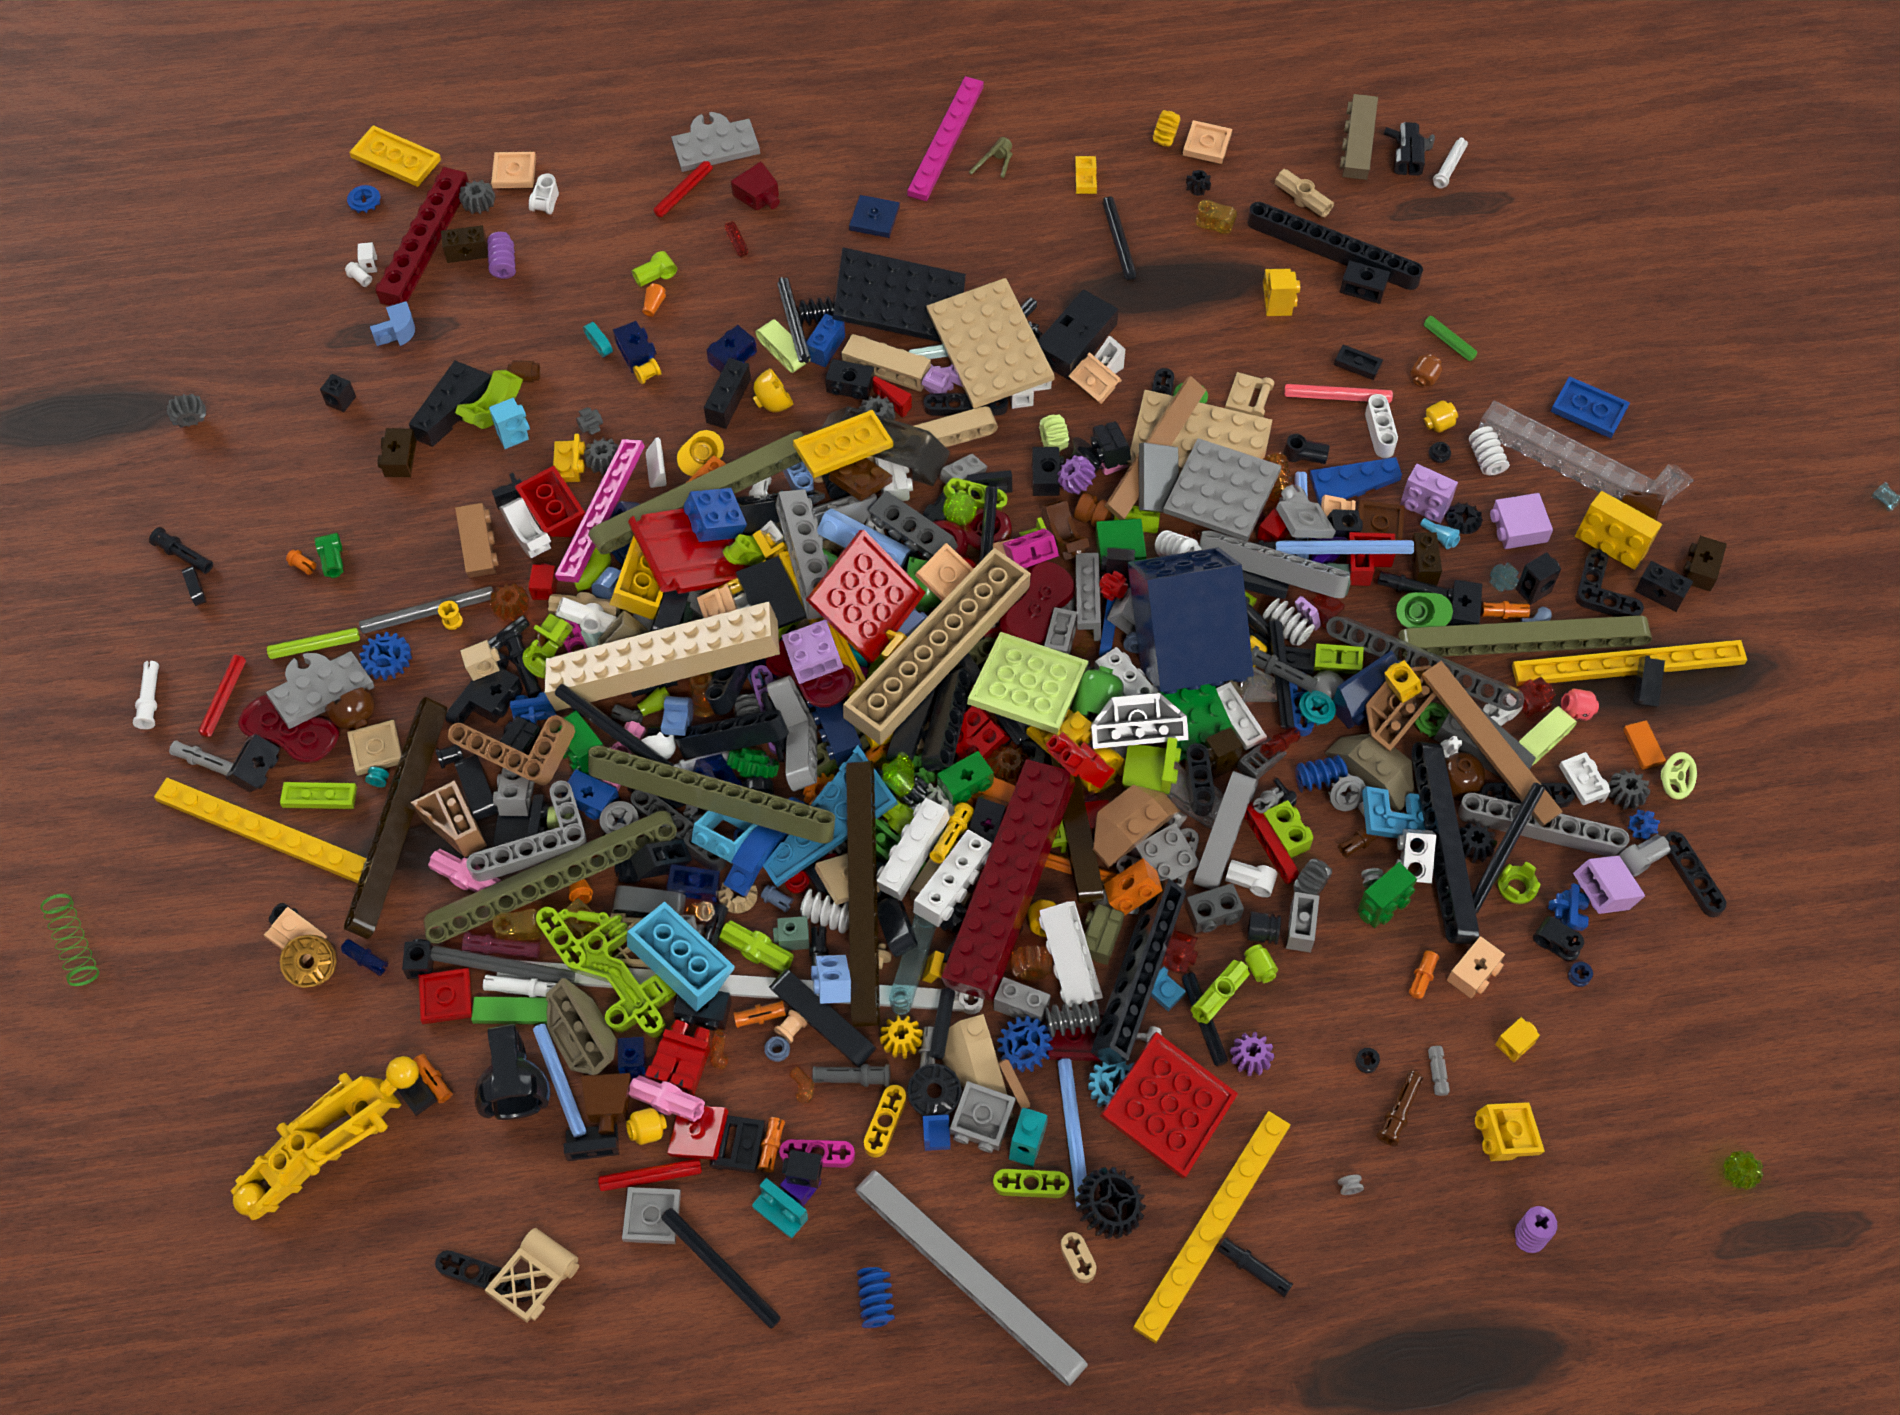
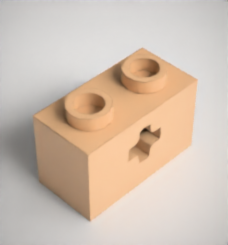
M1480 936L1451 971L1447 981L1472 999L1477 992L1479 994L1484 992L1490 983L1487 979L1491 974L1496 977L1504 966L1501 961L1505 954Z

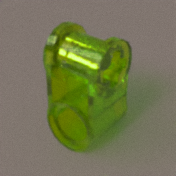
M900 752L898 757L892 762L882 765V780L899 797H903L914 787V765L906 753Z

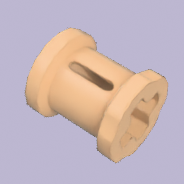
M793 1010L788 1012L789 1016L780 1026L777 1025L774 1028L777 1035L785 1038L790 1044L794 1041V1035L802 1027L805 1028L807 1026L805 1019Z

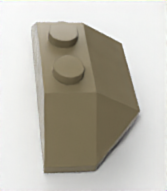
M1370 733L1340 737L1325 753L1331 759L1339 755L1345 761L1348 773L1352 776H1358L1363 780L1365 786L1387 789L1390 807L1398 813L1406 807L1405 797L1409 793L1414 794L1413 762L1395 747L1390 752L1371 737Z
M562 978L546 993V1001H548V1032L570 1070L597 1075L614 1059L617 1039L594 1000L566 978Z

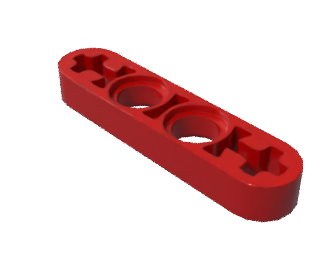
M1254 801L1249 802L1244 815L1246 822L1284 883L1288 885L1295 882L1299 876L1296 865L1264 814L1254 809L1258 805H1253Z

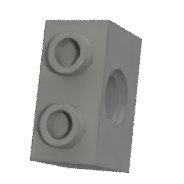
M1294 892L1290 908L1286 949L1311 953L1315 941L1319 905L1318 895Z
M1003 977L994 998L995 1011L1013 1018L1020 1017L1024 1022L1025 1018L1030 1016L1033 1022L1035 1019H1039L1043 1023L1046 1015L1045 1006L1049 1008L1050 994Z

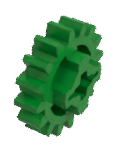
M747 747L742 750L739 749V751H729L727 765H730V768L737 769L741 776L746 778H774V776H777L779 762L769 758L766 752Z

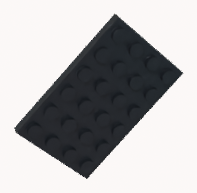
M843 247L832 319L942 342L927 312V305L964 293L966 274Z

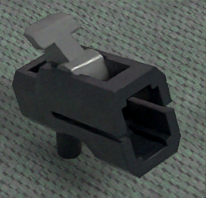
M1412 122L1401 123L1399 131L1386 127L1384 135L1396 139L1398 143L1394 157V173L1407 175V163H1409V175H1421L1425 165V151L1433 148L1435 135H1430L1428 139L1424 138L1419 133V124Z

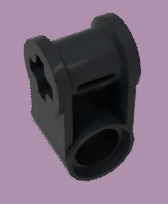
M1551 916L1545 917L1533 935V940L1536 944L1551 951L1565 961L1576 960L1584 946V938L1579 932L1574 931Z

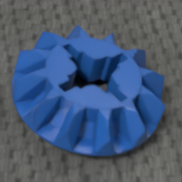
M369 185L358 186L351 190L347 196L348 205L351 210H356L357 213L361 211L367 213L369 209L375 210V206L380 205L381 196L379 191ZM363 196H365L366 202L364 203L362 202Z

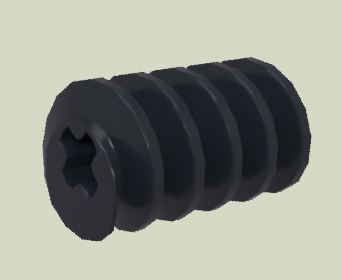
M826 296L824 303L818 297L816 304L811 298L808 301V305H806L804 300H800L798 312L802 327L804 321L811 326L813 319L818 325L825 313L833 316L835 296L833 302L829 296Z

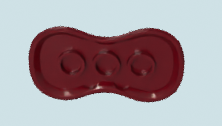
M1047 560L1028 567L1027 571L1031 573L1029 589L1000 618V627L1003 633L1042 646L1045 645L1054 607L1061 609L1072 600L1075 592V584L1070 574L1059 565Z
M783 639L779 641L780 654L766 658V666L771 673L782 678L790 675L802 691L804 698L810 704L817 707L830 708L840 703L851 692L856 682L853 670L847 665L842 664L844 667L842 669L799 684Z
M267 695L253 700L243 710L238 720V726L245 735L251 737L257 734L267 741H272L280 745L293 759L304 763H315L323 759L332 750L339 738V730L336 725L324 718L313 717L289 729Z

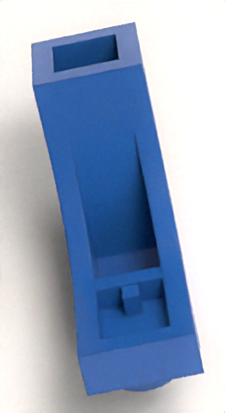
M758 825L735 854L731 862L733 866L723 885L743 896H747L763 864L778 845L785 841L789 834Z

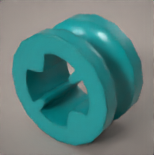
M370 767L368 769L369 775L365 777V781L375 787H385L389 773L379 767Z

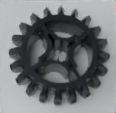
M1106 1167L1099 1169V1172L1094 1170L1082 1180L1083 1185L1081 1184L1077 1189L1080 1194L1076 1196L1075 1201L1081 1205L1076 1208V1211L1083 1212L1084 1214L1080 1221L1084 1222L1087 1220L1089 1222L1087 1230L1095 1228L1096 1236H1100L1104 1232L1105 1239H1110L1112 1236L1115 1239H1120L1123 1235L1128 1236L1132 1233V1230L1138 1228V1221L1144 1218L1141 1211L1145 1209L1146 1205L1140 1201L1144 1199L1145 1195L1138 1194L1141 1185L1134 1186L1132 1183L1134 1176H1130L1127 1179L1125 1177V1170H1121L1119 1173H1117L1116 1167L1110 1168L1109 1171ZM1097 1185H1100V1198L1094 1201V1191ZM1127 1205V1214L1124 1221H1122L1120 1216L1122 1215V1207Z

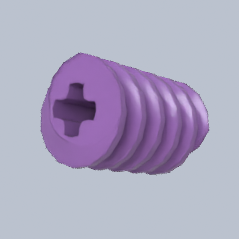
M495 232L487 239L489 272L496 278L508 279L516 273L514 242L506 232Z
M1536 1206L1530 1208L1516 1226L1515 1237L1517 1246L1527 1253L1541 1251L1556 1233L1557 1220L1555 1215L1545 1207Z

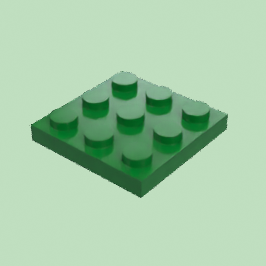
M1205 684L1196 690L1182 688L1177 689V692L1173 694L1159 692L1187 716L1189 740L1177 741L1176 748H1181L1179 762L1185 760L1187 749L1192 744L1205 745L1206 738L1229 727L1235 732L1215 686Z

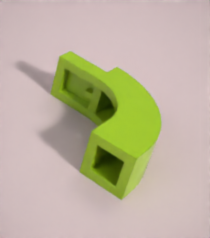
M507 370L493 371L489 386L482 397L474 403L458 405L455 413L463 417L462 420L467 423L474 424L481 429L488 428L494 424L489 407L511 398L515 400L523 379Z

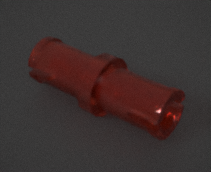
M1293 727L1283 733L1275 734L1270 741L1261 745V753L1269 751L1264 757L1270 758L1278 752H1284L1289 748V745L1300 740V732L1292 734L1297 730Z

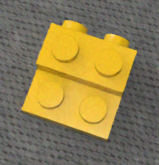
M1069 709L1056 735L1059 736L1062 732L1066 733L1079 747L1083 742L1088 744L1092 740L1091 722L1080 712L1073 713ZM1033 726L1027 728L1026 734L1050 754L1047 751L1049 748L1046 746V743L1054 733Z
M1529 1102L1487 1104L1476 1112L1475 1125L1482 1131L1484 1137L1482 1148L1485 1154H1489L1491 1161L1513 1160L1518 1156H1534L1545 1152Z

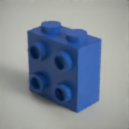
M731 488L692 491L684 503V512L688 515L692 531L696 534L699 542L734 539L739 534H742L747 526Z

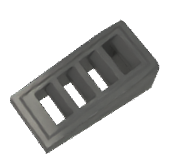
M1268 738L1238 761L1237 769L1244 775L1259 780L1285 757L1287 752L1271 738ZM1270 746L1278 754L1274 755L1267 748ZM1262 752H1265L1271 759L1268 760ZM1256 757H1259L1264 764L1260 763ZM1253 762L1259 768L1256 769L1250 763Z

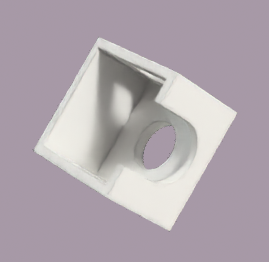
M373 242L358 244V262L361 269L366 273L377 272V267L374 263V260H377V254ZM366 263H371L372 267L368 268Z

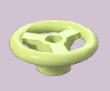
M1685 752L1675 753L1667 760L1661 771L1664 790L1669 797L1676 800L1683 799L1692 792L1697 779L1696 764L1689 754ZM1683 759L1681 764L1674 766L1677 760ZM1689 767V781L1686 786V771ZM1670 784L1676 785L1680 792H1675Z

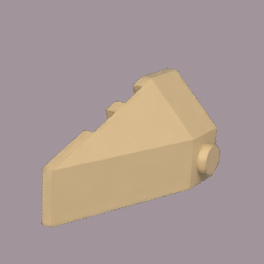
M984 1014L958 1021L949 1028L945 1057L942 1059V1062L955 1072L960 1080L961 1087L964 1089L968 1081L1007 1095Z

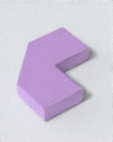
M952 364L950 367L944 368L940 366L931 367L921 384L940 393L949 381L962 386Z

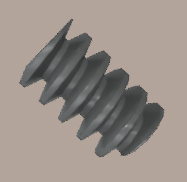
M1093 1000L1091 1008L1087 1001L1082 1003L1081 1009L1077 1002L1072 1004L1071 1010L1067 1004L1062 1005L1061 1011L1057 1005H1053L1051 1013L1047 1006H1045L1047 1028L1052 1037H1055L1056 1030L1058 1029L1061 1035L1065 1036L1067 1028H1069L1072 1035H1075L1077 1027H1079L1082 1034H1085L1087 1026L1090 1027L1092 1033H1095L1096 1026L1100 1025L1099 1009L1096 1000Z

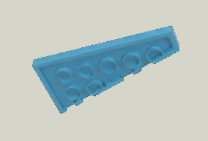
M858 745L853 750V754L848 761L844 762L839 768L840 771L831 782L827 783L810 805L830 811L835 815L834 839L829 843H818L789 834L785 841L778 845L763 864L764 869L777 887L848 839L846 765L850 762L869 761ZM874 769L875 818L877 819L899 803Z

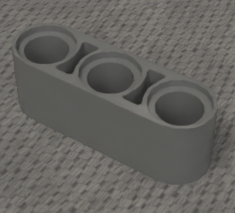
M617 886L612 911L614 913H626L627 916L645 918L665 901L681 916L684 913L686 895L673 891Z

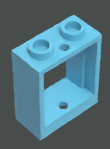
M707 811L694 823L691 842L731 863L740 846L758 825ZM722 820H725L745 832L738 839L732 841L712 830Z

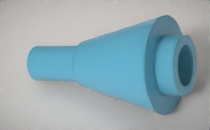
M1426 518L1421 521L1420 526L1430 532H1437L1438 541L1446 549L1454 548L1459 543L1460 531L1458 529L1435 524Z

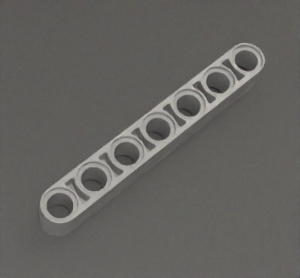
M1203 531L1201 534L1199 546L1202 550L1219 547L1241 563L1242 570L1334 598H1344L1350 578V573L1215 531Z
M1468 793L1462 799L1458 809V816L1467 823L1475 824L1479 821L1480 826L1488 825L1489 828L1507 832L1521 804L1481 794ZM1467 806H1471V807H1473L1475 810H1471V809L1467 808ZM1491 811L1496 812L1499 816L1493 815ZM1531 814L1520 835L1607 857L1619 856L1629 842V835L1624 829L1560 814L1547 823V827H1541ZM1563 829H1567V830H1569L1571 833H1567V832H1565ZM1587 835H1592L1595 839H1591ZM1611 840L1618 842L1619 845L1614 844Z

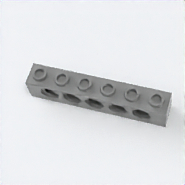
M805 489L779 492L776 509L806 618H823L806 601L807 597L827 573L829 566L828 557L826 554L824 555L822 550V536H818L817 518L812 515V500L807 497Z

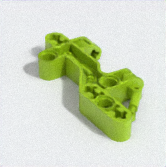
M551 907L540 909L536 915V922L567 967L577 974L610 983L621 998L620 1001L606 1011L605 1021L613 1031L621 1033L638 1023L648 1036L652 1038L661 1036L666 1029V1023L658 1009L669 1002L676 995V992L657 974L639 985L624 962L612 957L614 950L627 941L628 925L625 922L622 923L623 917L616 915L610 918L605 912L578 911V913L563 909L557 913ZM548 917L552 919L556 928L552 929L547 923L546 919ZM569 917H576L580 921L600 923V926L582 939H576L564 920ZM608 933L609 937L614 939L608 941L605 934ZM563 935H567L568 941L563 945H558V939ZM597 940H602V947L598 950H593V943ZM572 951L579 957L580 962L577 964L569 954ZM657 986L662 989L663 993L658 990ZM624 1014V1019L620 1024L615 1025L612 1023L615 1015ZM648 1014L656 1022L657 1027L654 1029L645 1018Z

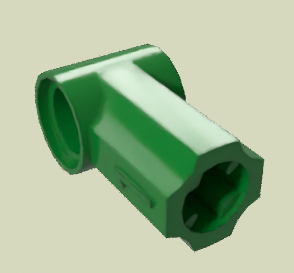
M338 532L315 537V545L321 559L324 576L331 578L340 577L344 569L340 553L343 550Z

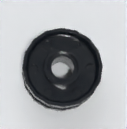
M936 1063L924 1065L916 1070L909 1079L907 1087L908 1101L913 1109L922 1116L947 1115L951 1113L958 1105L962 1093L960 1080L955 1072L945 1065ZM932 1083L938 1084L941 1088L940 1096L935 1099L927 1094V1088Z

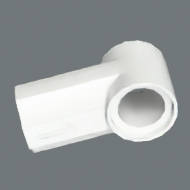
M1231 860L1225 881L1249 888L1253 894L1267 898L1272 894L1278 873L1269 866L1260 865L1254 867Z

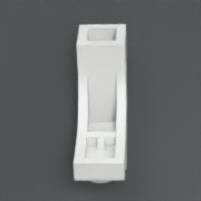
M517 498L499 507L513 535L530 558L551 549L549 545L551 540L548 534L540 530L523 498Z

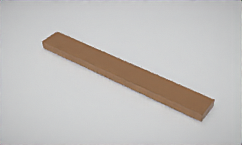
M1192 376L1186 378L1145 443L1166 446L1173 444L1206 391ZM1139 453L1105 505L1119 520L1126 518L1139 497Z
M1440 661L1425 671L1421 677L1521 802H1523L1534 782L1540 784V782L1449 669ZM1544 790L1532 815L1543 827L1563 811L1548 792Z

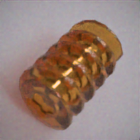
M1282 453L1269 454L1263 458V460L1281 465L1280 474L1268 497V500L1273 503H1279V497H1282V490L1293 485L1291 483L1290 469L1288 468L1289 464L1286 461L1287 457Z

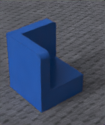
M949 1115L923 1116L925 1151L950 1149Z

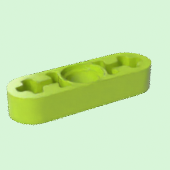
M952 478L944 486V494L952 501L984 508L985 488L987 486L959 478ZM1000 489L997 490V501L999 503L996 505V509L999 510L1007 503V496ZM971 490H975L980 494L979 500L972 497Z
M1002 1169L994 1175L993 1187L998 1194L1003 1196L1061 1198L1068 1192L1069 1179L1060 1171ZM1003 1177H1008L1009 1182H1016V1177H1020V1189H1016V1183H1009L1007 1188H1002V1183H998V1181H1002ZM1028 1177H1033L1037 1179L1039 1185L1034 1190H1028L1023 1184L1024 1180ZM1043 1178H1046V1184H1053L1055 1179H1059L1060 1184H1064V1186H1060V1190H1055L1053 1185H1046V1190H1042Z

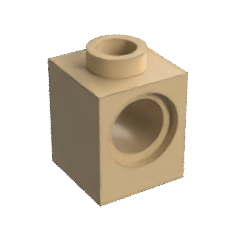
M487 640L460 650L465 668L473 681L500 671L497 663L500 660L498 651L495 647L491 648Z

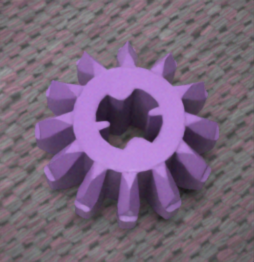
M1076 455L1071 460L1066 459V464L1061 465L1062 470L1057 473L1059 476L1058 482L1068 493H1076L1078 495L1082 490L1087 491V486L1093 485L1091 480L1096 477L1093 464L1087 458Z
M1254 1032L1250 1038L1244 1033L1242 1034V1040L1238 1038L1234 1040L1235 1047H1232L1230 1050V1054L1234 1056L1231 1062L1232 1064H1239V1072L1246 1069L1247 1075L1251 1076L1254 1070L1258 1075H1261L1263 1069L1268 1070L1270 1068V1061H1273L1274 1054L1270 1052L1273 1048L1272 1044H1265L1266 1036L1258 1039L1257 1033ZM1249 1051L1255 1052V1057L1249 1056Z

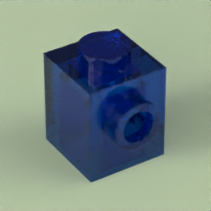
M644 1037L618 1038V1069L620 1074L630 1073L632 1078L645 1075L647 1071V1053Z

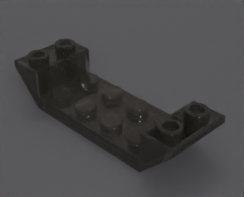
M847 406L829 414L821 429L866 411ZM876 415L893 440V447L872 456L911 468L914 481L934 486L950 456V451L928 430Z

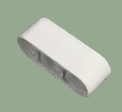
M1374 394L1368 400L1365 417L1375 453L1381 458H1389L1394 454L1398 435L1387 398L1381 394Z

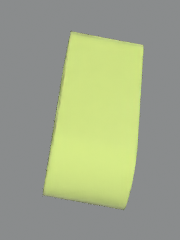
M773 319L756 330L755 333L759 342L788 371L794 373L807 364L799 362L792 335L776 320Z
M1559 706L1551 711L1519 741L1521 745L1536 757L1532 766L1559 743L1577 723L1575 719Z

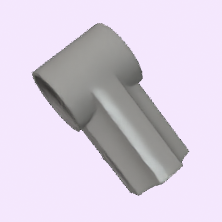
M1657 834L1638 846L1636 844L1629 846L1619 856L1632 876L1635 877L1648 869L1653 862L1669 854L1671 849L1666 838Z

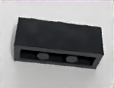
M731 358L728 359L704 406L706 423L727 429L751 381L749 363Z

